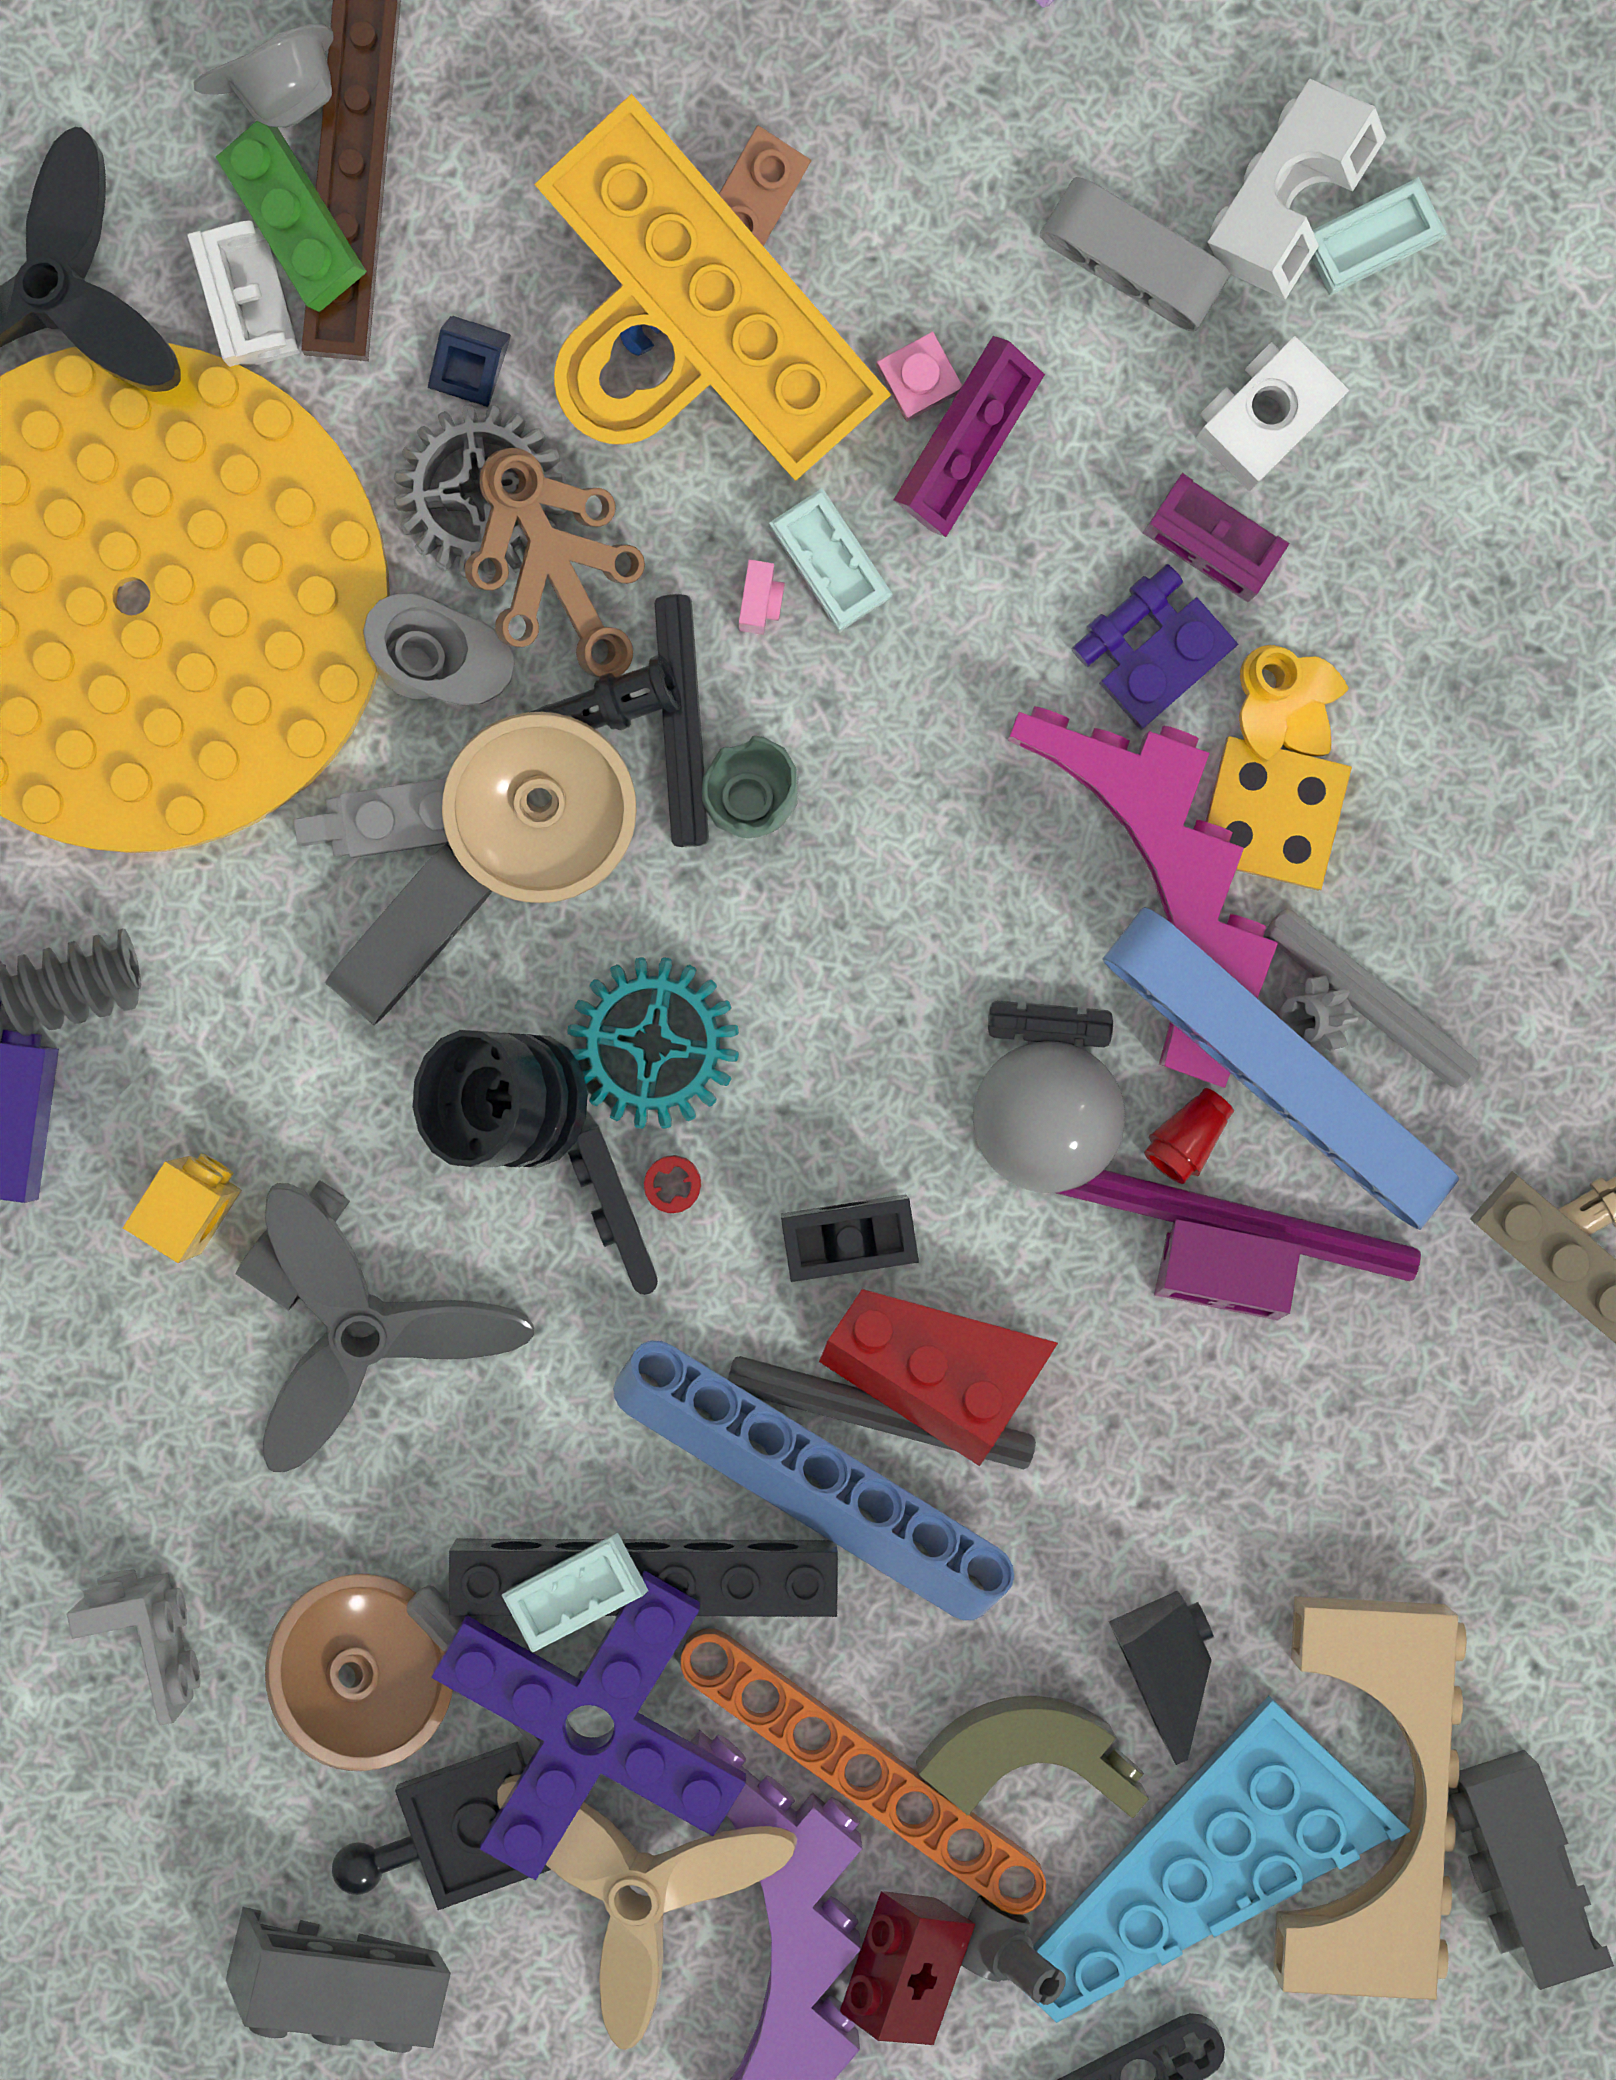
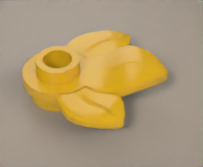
M1264 645L1249 653L1240 668V682L1246 698L1239 712V723L1245 742L1252 753L1265 762L1273 758L1282 745L1291 751L1308 756H1325L1331 751V728L1325 705L1337 700L1348 691V685L1341 674L1332 664L1317 656L1298 658L1290 650L1276 645ZM1262 669L1273 673L1276 679L1275 688L1270 687L1266 683L1262 675Z

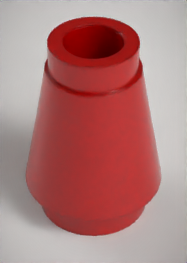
M1204 1088L1198 1096L1194 1097L1149 1135L1151 1144L1144 1151L1146 1158L1160 1172L1179 1184H1184L1191 1175L1199 1176L1227 1125V1120L1234 1113L1233 1107L1215 1091Z

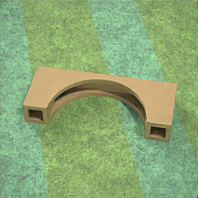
M1294 1596L1291 1660L1301 1672L1318 1673L1334 1677L1362 1689L1381 1702L1390 1711L1403 1733L1410 1752L1414 1773V1796L1407 1825L1411 1832L1402 1837L1392 1856L1370 1880L1355 1891L1328 1904L1301 1910L1277 1911L1273 1974L1283 1992L1437 2000L1438 1979H1445L1448 1972V1947L1446 1940L1440 1939L1441 1915H1449L1452 1906V1886L1449 1876H1444L1445 1852L1453 1851L1456 1838L1454 1815L1447 1812L1448 1788H1456L1459 1780V1757L1457 1750L1451 1749L1452 1725H1459L1461 1723L1463 1713L1462 1690L1460 1686H1454L1456 1661L1464 1660L1467 1644L1464 1623L1458 1622V1615L1445 1604Z

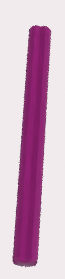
M1103 1170L1094 1179L1080 1187L1056 1193L1169 1222L1178 1219L1301 1244V1255L1405 1281H1413L1415 1279L1421 1261V1251L1411 1246Z

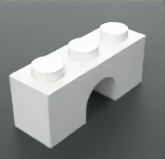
M1312 79L1308 80L1298 98H1293L1286 104L1280 115L1275 135L1265 151L1253 157L1245 172L1242 188L1230 207L1226 206L1218 213L1211 227L1208 244L1215 258L1227 267L1231 275L1282 299L1287 298L1319 247L1307 217L1290 210L1291 202L1302 189L1319 182L1334 183L1353 192L1386 139L1375 106Z

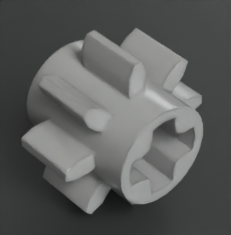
M1324 975L1308 978L1305 985L1298 983L1285 986L1283 991L1288 1000L1282 1004L1280 1010L1273 1012L1320 1054H1324L1325 1049L1331 1051L1346 1047L1348 1043L1343 1033L1349 1028L1351 1023L1358 1022V1017L1353 1014L1351 1004L1347 999L1350 994L1348 988L1338 991L1328 989V978Z

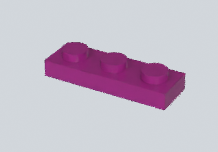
M992 336L893 500L927 529L947 537L1045 374L1010 341Z

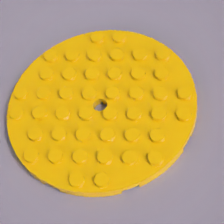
M171 343L168 344L176 354L181 369V381L178 386L169 391L152 392L126 383L100 368L77 347L66 348L35 358L0 376V816L42 836L62 843L94 850L124 853L178 850L199 846L230 836L266 818V815L288 802L299 791L304 790L313 783L334 760L355 730L371 698L379 675L376 664L366 650L363 629L367 614L379 600L390 596L389 570L381 531L372 504L358 475L325 429L290 395L264 377L239 364L229 367L222 357ZM133 580L144 582L150 591L148 607L137 615L124 614L117 604L118 588Z

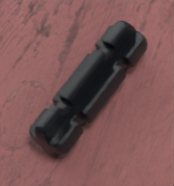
M998 1000L992 1002L989 1008L988 1033L992 1038L1014 1040L1015 1034H1023V1041H1057L1072 1045L1075 1044V1039H1083V1046L1104 1048L1109 1046L1113 1035V1016L1108 1010L1087 1008L1086 1014H1078V1007L1026 1003V1009H1017L1018 1002Z

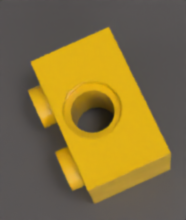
M201 1153L198 1158L186 1156L168 1160L163 1163L124 1224L123 1229L176 1263H180L202 1254L242 1190L229 1182L234 1173L228 1167L206 1154Z

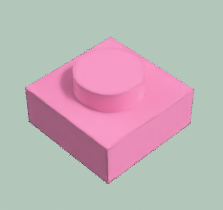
M933 331L877 361L876 364L906 422L954 397L962 387Z
M749 559L739 617V631L764 635L767 619L779 621L785 583L773 581L774 563Z

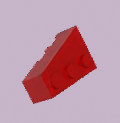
M861 1289L829 1337L819 1362L980 1466L1058 1343Z

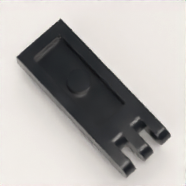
M597 1126L580 1133L577 1139L579 1148L569 1151L568 1155L581 1188L593 1183L602 1207L591 1211L604 1247L616 1243L634 1290L639 1294L647 1295L652 1293L657 1287V1274L601 1129Z

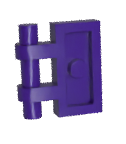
M1166 564L1150 579L1146 576L1139 579L1129 588L1131 596L1107 617L1103 614L1096 617L1086 626L1089 633L1071 648L1076 657L1086 667H1089L1105 652L1118 667L1099 684L1140 730L1144 729L1239 645L1198 597L1192 600L1179 613L1173 609L1166 598L1183 584V580L1169 564ZM1149 615L1160 630L1134 651L1123 636L1144 617Z

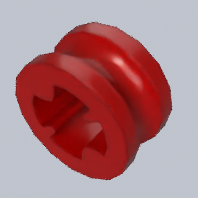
M677 1155L664 1156L655 1161L646 1172L644 1179L645 1195L650 1204L659 1211L670 1214L683 1212L690 1208L697 1200L702 1186L700 1173L696 1166L687 1158ZM675 1166L680 1167L689 1175L683 1179V1182H691L690 1193L687 1197L676 1194L671 1202L665 1201L657 1194V1192L662 1190V1186L655 1187V1177L659 1171L669 1174Z

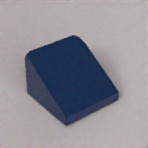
M450 316L440 329L427 388L488 407L511 335L456 316Z

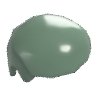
M752 736L748 742L738 746L723 747L713 759L712 765L707 769L702 779L703 806L716 827L741 838H758L770 834L784 825L798 803V772L796 766L784 747L763 736Z

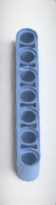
M1143 907L1102 958L1107 967L1386 1209L1408 1225L1421 1230L1459 1181L1458 1175L1178 928L1158 913Z
M648 1341L641 1344L633 1352L617 1376L613 1387L614 1398L619 1408L627 1415L951 1616L961 1620L978 1619L993 1607L1012 1587L1014 1580L1013 1565L1001 1549L674 1346L663 1341ZM640 1374L651 1376L657 1381L659 1387L645 1382ZM695 1407L706 1410L714 1421L704 1419L697 1413ZM749 1440L759 1443L764 1447L768 1455L756 1451ZM804 1474L813 1476L819 1482L822 1489L812 1486ZM859 1507L866 1509L872 1514L876 1523L867 1520L861 1514ZM913 1541L922 1544L928 1551L929 1556L922 1554L916 1548ZM968 1574L974 1576L981 1583L983 1590L977 1588L971 1582Z

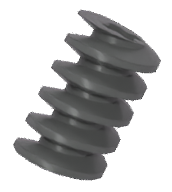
M123 928L118 929L117 949L114 950L109 949L101 935H95L92 941L91 956L85 957L78 944L72 941L68 943L67 962L64 963L59 962L51 948L43 949L41 969L36 970L27 955L23 954L18 956L17 975L10 976L0 961V1000L11 1023L22 1036L36 1034L39 1030L40 1022L48 1030L60 1029L64 1023L65 1015L74 1024L86 1022L89 1016V1007L98 1017L110 1016L113 1011L114 1000L124 1011L133 1010L138 1004L139 989H141L139 965L132 941L126 929Z

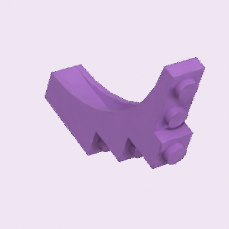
M699 1730L690 1741L691 1743L746 1773V1784L727 1813L735 1829L772 1826L786 1829L794 1833L798 1839L793 1856L787 1864L771 1876L760 1881L771 1932V1971L760 2020L741 2064L730 2080H835L860 2051L859 2032L854 2027L856 2024L840 2012L841 2001L833 1996H828L825 2001L820 1997L859 1953L861 1942L860 1932L855 1928L859 1923L856 1916L836 1898L830 1896L826 1902L820 1898L862 1850L861 1833L855 1829L860 1824V1821L837 1799L831 1797L827 1803H824L813 1792L800 1808L795 1811L791 1808L795 1799L779 1782L767 1775L762 1781H759L742 1766L746 1761V1757L733 1743L719 1734L711 1740Z

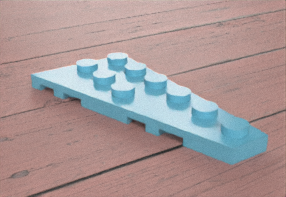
M1268 1696L1033 1945L1035 1951L1061 1970L1066 1976L1064 1989L1053 2003L1043 2005L1039 2002V2004H1036L1057 2023L1124 1987L1125 1981L1158 1963H1161L1162 1966L1183 1955L1182 1950L1210 1935H1213L1214 1938L1302 1891L1304 1884L1336 1867L1339 1870L1361 1859L1360 1854L1388 1839L1393 1842L1411 1832V1830L1273 1698Z

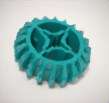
M639 957L635 959L634 964L637 978L628 981L625 971L617 964L610 968L611 976L618 985L613 990L609 991L605 984L598 979H594L590 983L591 990L602 1000L597 1007L587 1001L578 1000L575 1004V1009L584 1015L590 1016L591 1019L588 1027L579 1024L568 1025L567 1033L573 1037H586V1048H576L570 1051L577 1061L588 1058L591 1069L583 1071L585 1083L587 1084L596 1078L602 1086L589 1099L593 1106L603 1103L610 1094L618 1100L611 1109V1119L619 1121L623 1117L627 1105L637 1108L634 1126L643 1129L648 1121V1110H658L660 1127L666 1129L672 1125L669 1108L679 1105L682 1116L686 1121H691L696 1118L695 1109L689 1102V1099L697 1094L701 1101L709 1107L716 1103L717 1099L714 1094L704 1086L710 1078L720 1085H729L731 1076L726 1072L715 1069L718 1059L736 1062L739 1052L733 1049H720V1037L736 1036L739 1034V1029L737 1025H726L718 1028L715 1017L732 1009L731 1004L728 1000L717 1003L712 1008L709 1007L704 999L710 996L717 988V984L711 979L706 981L697 992L689 987L697 971L695 967L687 965L682 971L679 981L670 978L672 971V960L670 958H661L658 976H649L646 959ZM652 989L647 1014L638 1026L626 1029L604 1025L608 1014L622 999L635 992ZM671 992L687 1000L698 1012L706 1030L707 1042L678 1036L671 1029L668 1015ZM660 1009L658 1025L661 1026V1036L665 1039H670L671 1043L687 1046V1050L670 1049L667 1056L659 1052L661 1060L652 1062L650 1077L646 1075L648 1060L645 1059V1049L636 1046V1043L620 1040V1036L637 1037L640 1030L648 1034L645 1026L654 1024L656 1011ZM601 1044L628 1050L635 1057L638 1068L635 1093L620 1085L610 1074L602 1057ZM672 1058H689L704 1061L696 1077L686 1087L669 1095L655 1096L659 1072L667 1060Z

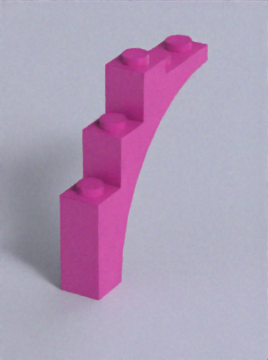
M1034 706L1031 716L1018 712L1008 741L1053 762L1094 793L1126 829L1145 861L1154 880L1167 920L1258 999L1278 942L1264 938L1263 935L1267 926L1253 920L1230 914L1227 924L1218 921L1244 848L1229 843L1233 832L1202 820H1196L1193 829L1184 826L1210 754L1196 748L1199 738L1185 731L1163 726L1160 735L1150 731L1146 733L1138 753L1135 754L1127 751L1130 740L1098 728H1094L1091 737L1067 729L1070 719L1056 712ZM1169 1022L1159 1065L1225 1088L1230 1073L1173 1023Z

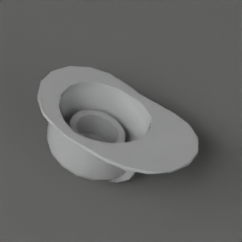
M310 24L276 35L256 47L250 53L200 75L193 82L194 91L212 95L235 92L255 120L270 127L287 128L300 123L325 105L332 96L331 75L325 52L334 40L333 30L324 24Z
M396 593L379 600L367 614L363 629L366 650L376 664L377 671L385 684L398 695L410 699H431L434 697L444 702L462 706L483 704L499 696L511 682L515 665L511 647L500 641L495 629L480 620L415 593Z

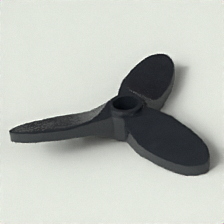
M75 126L66 130L53 142L44 159L34 186L26 218L27 261L20 267L14 277L0 286V348L18 338L45 328L60 329L88 359L112 376L140 389L152 392L169 391L178 386L181 381V369L176 354L167 341L140 313L111 292L84 280L101 237L106 200V170L104 157L97 142L82 127Z

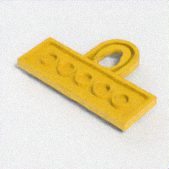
M632 93L534 184L622 284L574 328L563 342L556 359L554 386L558 402L565 416L583 434L608 444H631L642 441L662 429L702 391L711 385L796 481L891 396L889 391ZM646 324L657 327L668 336L673 345L674 361L671 371L660 384L653 388L636 389L632 394L623 398L609 396L602 389L599 377L602 368L610 361L614 341L621 332L631 326Z

